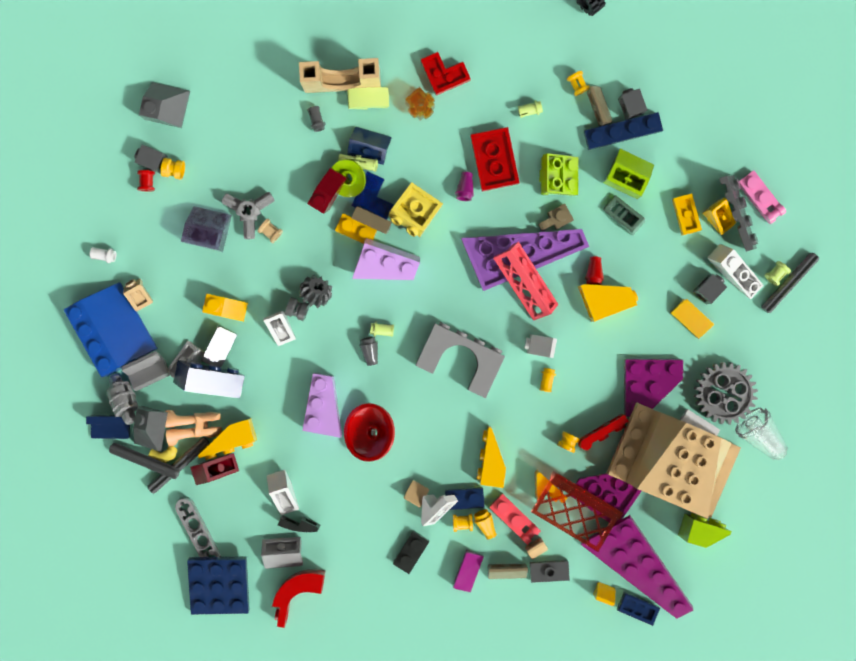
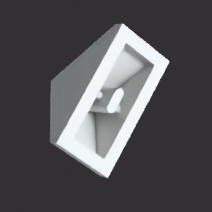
M280 311L263 318L278 346L296 339L285 312Z

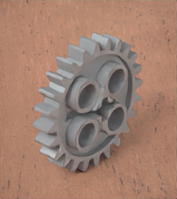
M721 362L719 368L717 364H713V370L706 368L708 374H700L703 380H696L700 387H694L695 390L699 391L694 397L700 400L695 404L702 405L699 411H707L704 417L709 418L712 416V422H716L718 419L719 424H723L726 421L727 424L731 425L732 420L735 423H739L738 417L746 419L744 413L751 414L752 412L749 410V407L756 406L752 403V400L758 399L753 396V393L758 392V390L752 388L756 382L749 381L752 375H745L747 369L740 371L741 365H736L733 368V363H728L726 367L725 362ZM722 375L725 381L720 386L717 380ZM741 384L742 390L737 394L735 386ZM713 385L720 390H726L727 393L741 398V401L725 396V394L711 389L710 386ZM712 393H715L717 396L714 403H711L709 399ZM730 401L734 403V408L731 411L727 409V404Z

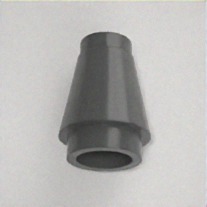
M375 337L360 339L361 344L359 346L367 366L378 364V341L375 340Z

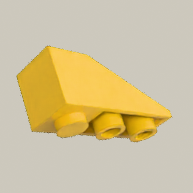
M251 418L229 425L198 455V458L205 457V460L217 457L216 453L222 451L224 454L234 452L235 447L242 446V449L253 446V442L257 441V436Z
M488 426L487 430L483 431L482 441H485V447L480 451L479 460H482V468H478L477 479L480 480V485L504 488L506 467L492 427Z

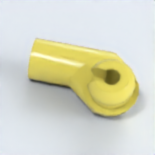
M168 446L167 450L163 452L151 449L148 456L166 463L176 457L177 448Z

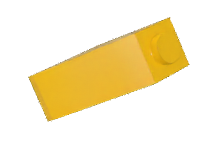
M588 284L578 286L591 322L637 306L638 296L631 287Z

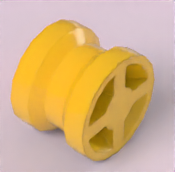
M563 431L562 439L558 441L557 445L574 453L576 450L575 445L579 443L580 438Z

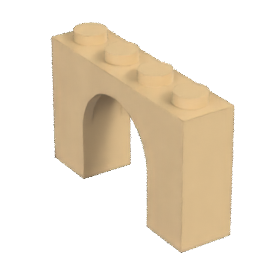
M378 58L358 59L359 66L349 70H327L320 66L319 61L299 62L300 83L305 93L347 91L352 88L381 87Z

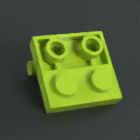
M543 154L541 157V170H539L541 195H578L579 157Z

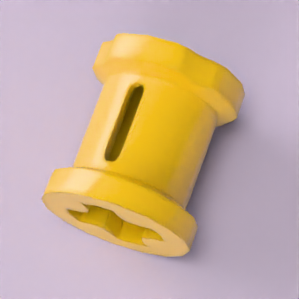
M578 71L567 78V81L571 83L575 91V96L586 92L590 88L582 76V71Z
M453 514L454 532L466 529L473 531L472 514L468 516H456V514Z

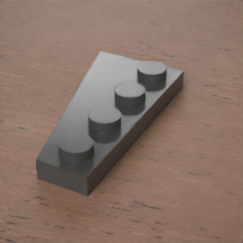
M735 176L719 178L721 185L726 184L725 196L727 201L734 206L732 208L733 218L736 222H740L738 231L746 252L756 249L758 239L756 234H752L750 226L753 224L750 215H746L745 208L747 204L745 198L741 197L739 192L741 189L739 179H735Z

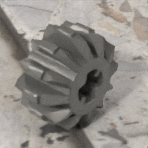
M313 275L311 278H305L304 282L301 283L299 297L303 298V303L308 302L310 307L315 305L318 309L321 305L325 306L328 300L331 299L332 286L328 285V280H322V276L317 278Z

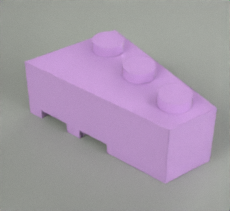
M366 238L352 279L414 280L420 264V257Z
M313 373L302 431L342 437L334 376Z

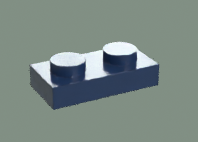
M483 487L445 490L446 496L455 495L458 500L449 510L485 507Z

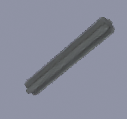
M810 253L762 305V309L767 313H771L818 262L819 257L815 253Z
M205 437L201 438L171 466L179 468L181 471L210 444ZM160 474L147 488L154 494L172 478Z
M113 443L109 447L111 454L172 479H176L179 476V468L117 443Z

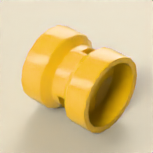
M164 158L161 164V176H173L175 179L182 180L185 172V161L177 160L175 162L171 158Z

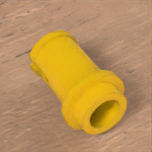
M544 368L541 371L543 375L539 390L552 392L553 379L556 376L555 369Z

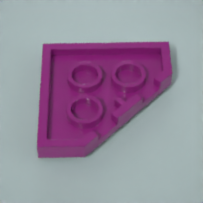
M625 359L624 415L630 417L636 403L653 409L683 380V360Z
M605 473L579 478L568 495L610 524H614L624 518L641 493V490Z

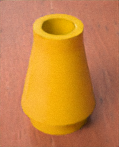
M487 509L474 514V522L486 539L494 538L497 534L492 514Z

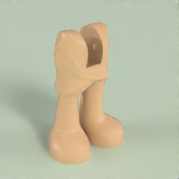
M173 410L165 411L168 412L166 428L196 424L195 428L167 429L166 438L168 446H174L178 440L202 436L212 438L222 433V427L213 426L208 428L207 421L220 420L221 415L218 412L179 416Z

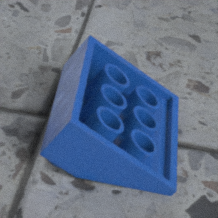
M121 282L63 309L101 377H108L121 370V367L158 349L138 312L134 310L123 294L124 287Z

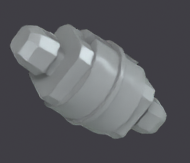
M113 374L109 378L110 387L106 390L109 404L116 417H122L127 425L133 424L134 412L138 408L136 395L128 381L123 382L120 375Z

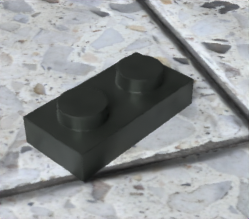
M413 530L394 560L393 565L410 574L427 547L429 540Z

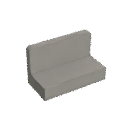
M156 351L121 367L122 371L129 376L132 389L135 391L170 376L166 360Z
M301 537L263 539L261 557L264 567L268 569L303 566Z

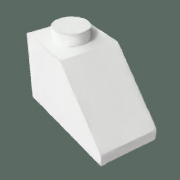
M530 335V338H526L524 349H527V354L554 358L557 339Z
M282 470L267 475L269 494L279 513L284 515L299 510L292 483L286 471Z

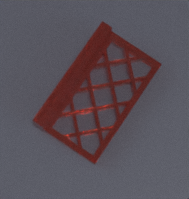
M555 471L552 472L549 482L531 510L533 514L599 552L616 521L620 520L623 514L619 509ZM552 485L559 488L561 496L550 498L549 490ZM575 497L578 506L567 508L565 498ZM562 499L564 509L553 511L551 501ZM549 502L550 513L542 514L537 511L541 504ZM586 506L592 507L594 516L583 518L581 508ZM579 509L581 519L570 521L568 511ZM565 512L568 522L563 524L557 523L555 514ZM603 516L609 517L611 521L608 526L600 528L598 518ZM595 519L597 529L587 531L585 521ZM582 522L584 532L575 534L571 525ZM598 532L600 540L595 546L590 543L588 534Z

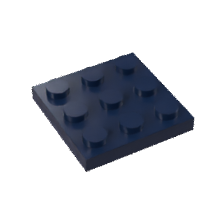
M247 556L188 558L191 615L249 613Z

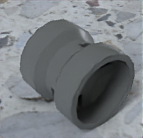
M291 297L286 307L285 315L295 316L298 320L304 321L309 309V303H301L296 298Z

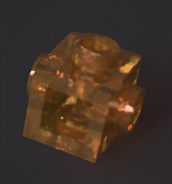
M420 87L405 99V104L409 107L407 110L414 119L416 117L420 121L423 118L428 119L434 113V98L429 92L425 93Z

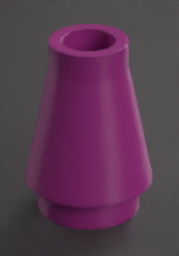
M471 172L461 173V178L455 192L457 200L466 202L472 200L474 190L473 174Z

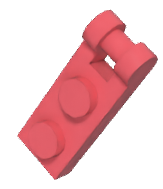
M503 493L489 506L527 545L532 541L531 538L535 534L538 535L541 532ZM527 525L530 529L525 534L522 529Z

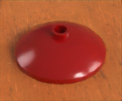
M372 403L362 404L353 409L347 417L344 426V439L351 454L359 460L372 462L383 458L390 451L395 438V427L390 414L380 405Z

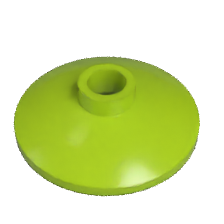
M343 159L332 166L334 170L347 177L339 195L350 198L357 196L363 191L366 177L364 170L357 162ZM348 174L352 176V180L348 178Z

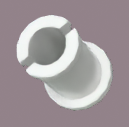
M92 247L90 250L91 259L103 260L107 263L115 262L117 253L112 248L107 250Z

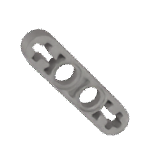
M186 497L180 499L176 503L175 509L200 557H208V552L205 551L203 553L202 550L211 546L212 548L208 550L210 555L221 557L192 499ZM182 502H184V504H189V507L187 508L189 514L191 512L194 513L193 515H190L187 519L185 518V516L188 515L187 511L185 509H181V506L183 505ZM192 518L199 522V526L196 529H192L189 526V520ZM201 535L205 536L208 540L205 546L199 545L197 541Z

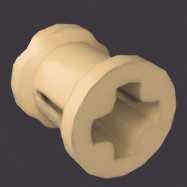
M267 218L257 232L263 233L270 239L271 243H274L281 236L283 230L275 227L270 223L271 220Z

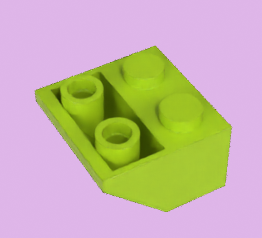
M620 148L603 183L635 199H639L649 183L654 164Z
M691 512V515L684 513L678 536L687 543L707 548L730 536L732 531L727 529L726 524L721 523L719 520L709 518V521H707V518Z

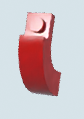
M316 569L303 570L290 576L281 585L272 604V607L280 608H277L275 613V620L278 621L277 627L285 628L290 601L293 597L304 592L322 593L326 571Z

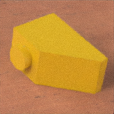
M206 293L202 312L244 322L248 303Z

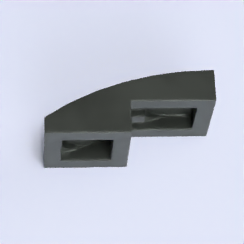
M284 515L278 523L280 527L297 532H317L321 526L306 517H303L301 522L298 523Z

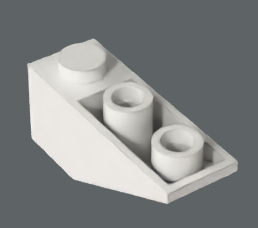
M719 244L707 257L714 267L749 299H752L762 288L763 284L734 249Z

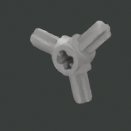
M270 192L265 193L254 201L253 199L249 201L243 199L241 201L229 194H225L222 198V204L235 210L236 214L240 216V221H243L244 239L248 240L255 239V221L258 220L257 216L261 214L260 210L275 201ZM247 207H249V208L251 209V210H250V212H251L250 215H248V214L246 213V212H247V210H246Z

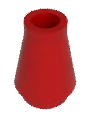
M590 257L585 276L586 284L602 285L604 276L601 257Z

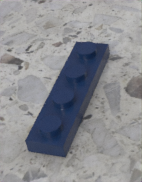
M659 112L585 130L584 136L588 150L660 133L663 131Z

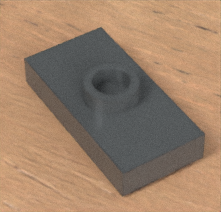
M569 561L530 562L531 583L570 581Z

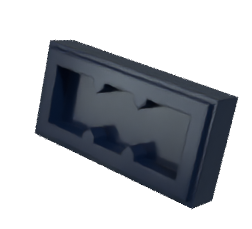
M623 592L617 611L653 626L660 607Z

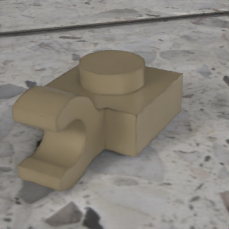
M563 204L548 212L549 219L538 225L541 231L553 225L557 230L574 221L566 204Z

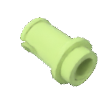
M535 100L534 103L518 106L520 118L542 113L541 101L537 102Z
M377 322L371 323L370 334L374 335V337L376 335L393 337L394 325L377 324Z

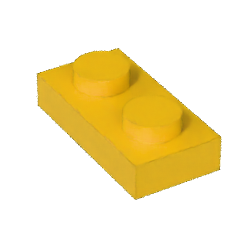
M692 193L673 198L672 202L681 235L684 236L702 231Z
M342 214L335 229L336 232L364 244L366 238L373 240L378 231L352 219L346 214Z

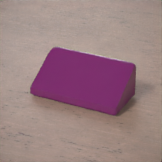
M469 550L465 551L453 583V588L471 593L484 556Z

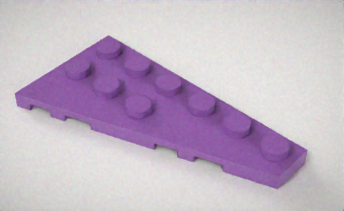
M582 229L461 238L483 291L508 281L493 258L495 255L507 251L512 244L518 241L536 269L589 247ZM507 256L502 258L504 264L511 266ZM513 273L512 275L513 278L519 277V275Z

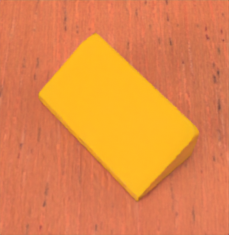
M683 299L671 312L698 339L714 326V323L688 299Z

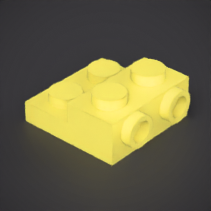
M411 182L391 209L389 217H391L390 220L393 224L397 226L401 224L407 228L406 231L409 235L421 237L443 203Z

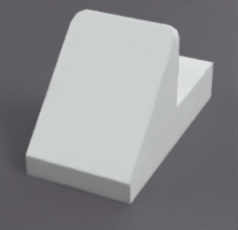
M433 494L423 496L421 524L423 526L435 524L458 502L455 495H442L438 499Z

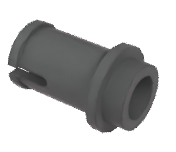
M319 106L307 109L312 123L311 129L314 132L324 130L326 123L322 120Z

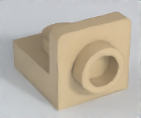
M141 278L138 280L132 279L127 282L123 294L136 312L153 303V299L142 285L143 281Z

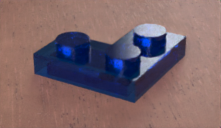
M367 171L365 187L355 197L351 206L353 208L360 207L388 220L389 213L394 204L377 197L385 179Z

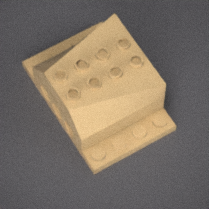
M636 403L606 474L625 481L643 492L708 519L714 513L741 447L691 424Z

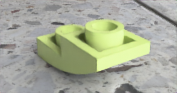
M386 87L352 88L347 90L348 109L367 110L368 108L389 107V92Z

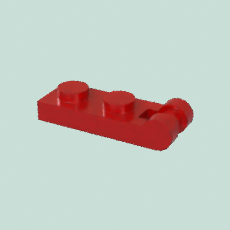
M624 414L616 416L581 437L578 446L583 450H589L593 442L597 440L601 442L609 437L608 434L614 430L618 432L625 428V424L629 422Z

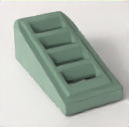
M616 195L603 209L631 235H634L645 223V218ZM617 203L620 204L614 212L611 211ZM624 208V213L620 217H618L617 215ZM630 213L631 217L626 222L623 221ZM636 218L638 221L631 227L630 224Z

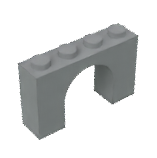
M444 323L435 324L416 366L433 374L445 350L455 345L465 346L474 353L477 359V369L468 390L486 398L505 358L501 354L502 350L493 346L491 349L484 347V342L476 338L474 341L467 339V334L459 330L454 333L449 330L450 326Z

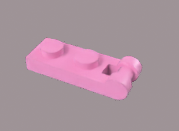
M754 170L739 181L743 192L769 224L775 222L778 216L786 213L784 206L777 201ZM769 206H772L774 209L772 212L768 211L767 208Z

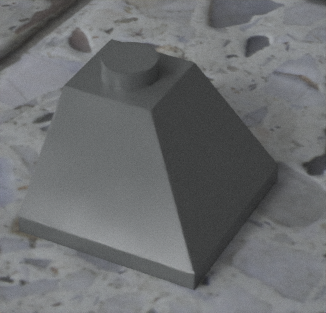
M152 82L143 96L139 116L147 121L182 128L190 91Z
M139 406L134 418V444L161 451L168 412Z

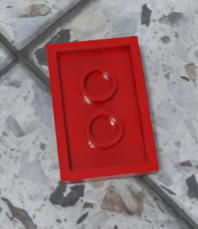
M508 127L470 135L481 191L518 185L520 182Z

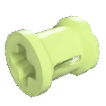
M777 261L775 263L776 266L764 275L775 286H778L780 284L779 281L791 272L781 261Z

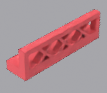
M519 241L512 244L507 251L495 255L493 259L533 321L552 314L558 303ZM507 256L511 266L504 264L502 258ZM513 273L520 276L521 282L513 278ZM523 289L530 292L531 298L524 295ZM533 304L538 306L542 312L536 313L533 309Z

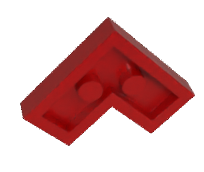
M438 52L421 59V64L436 96L471 81L464 62L445 69Z

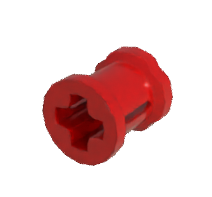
M138 170L139 187H137V190L143 192L155 191L153 187L155 171Z

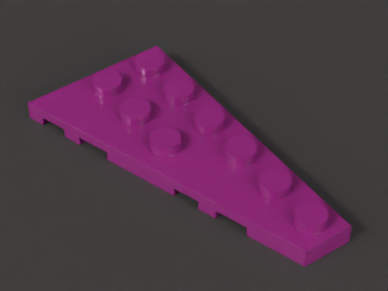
M631 515L581 541V545L676 619L693 611L692 604Z

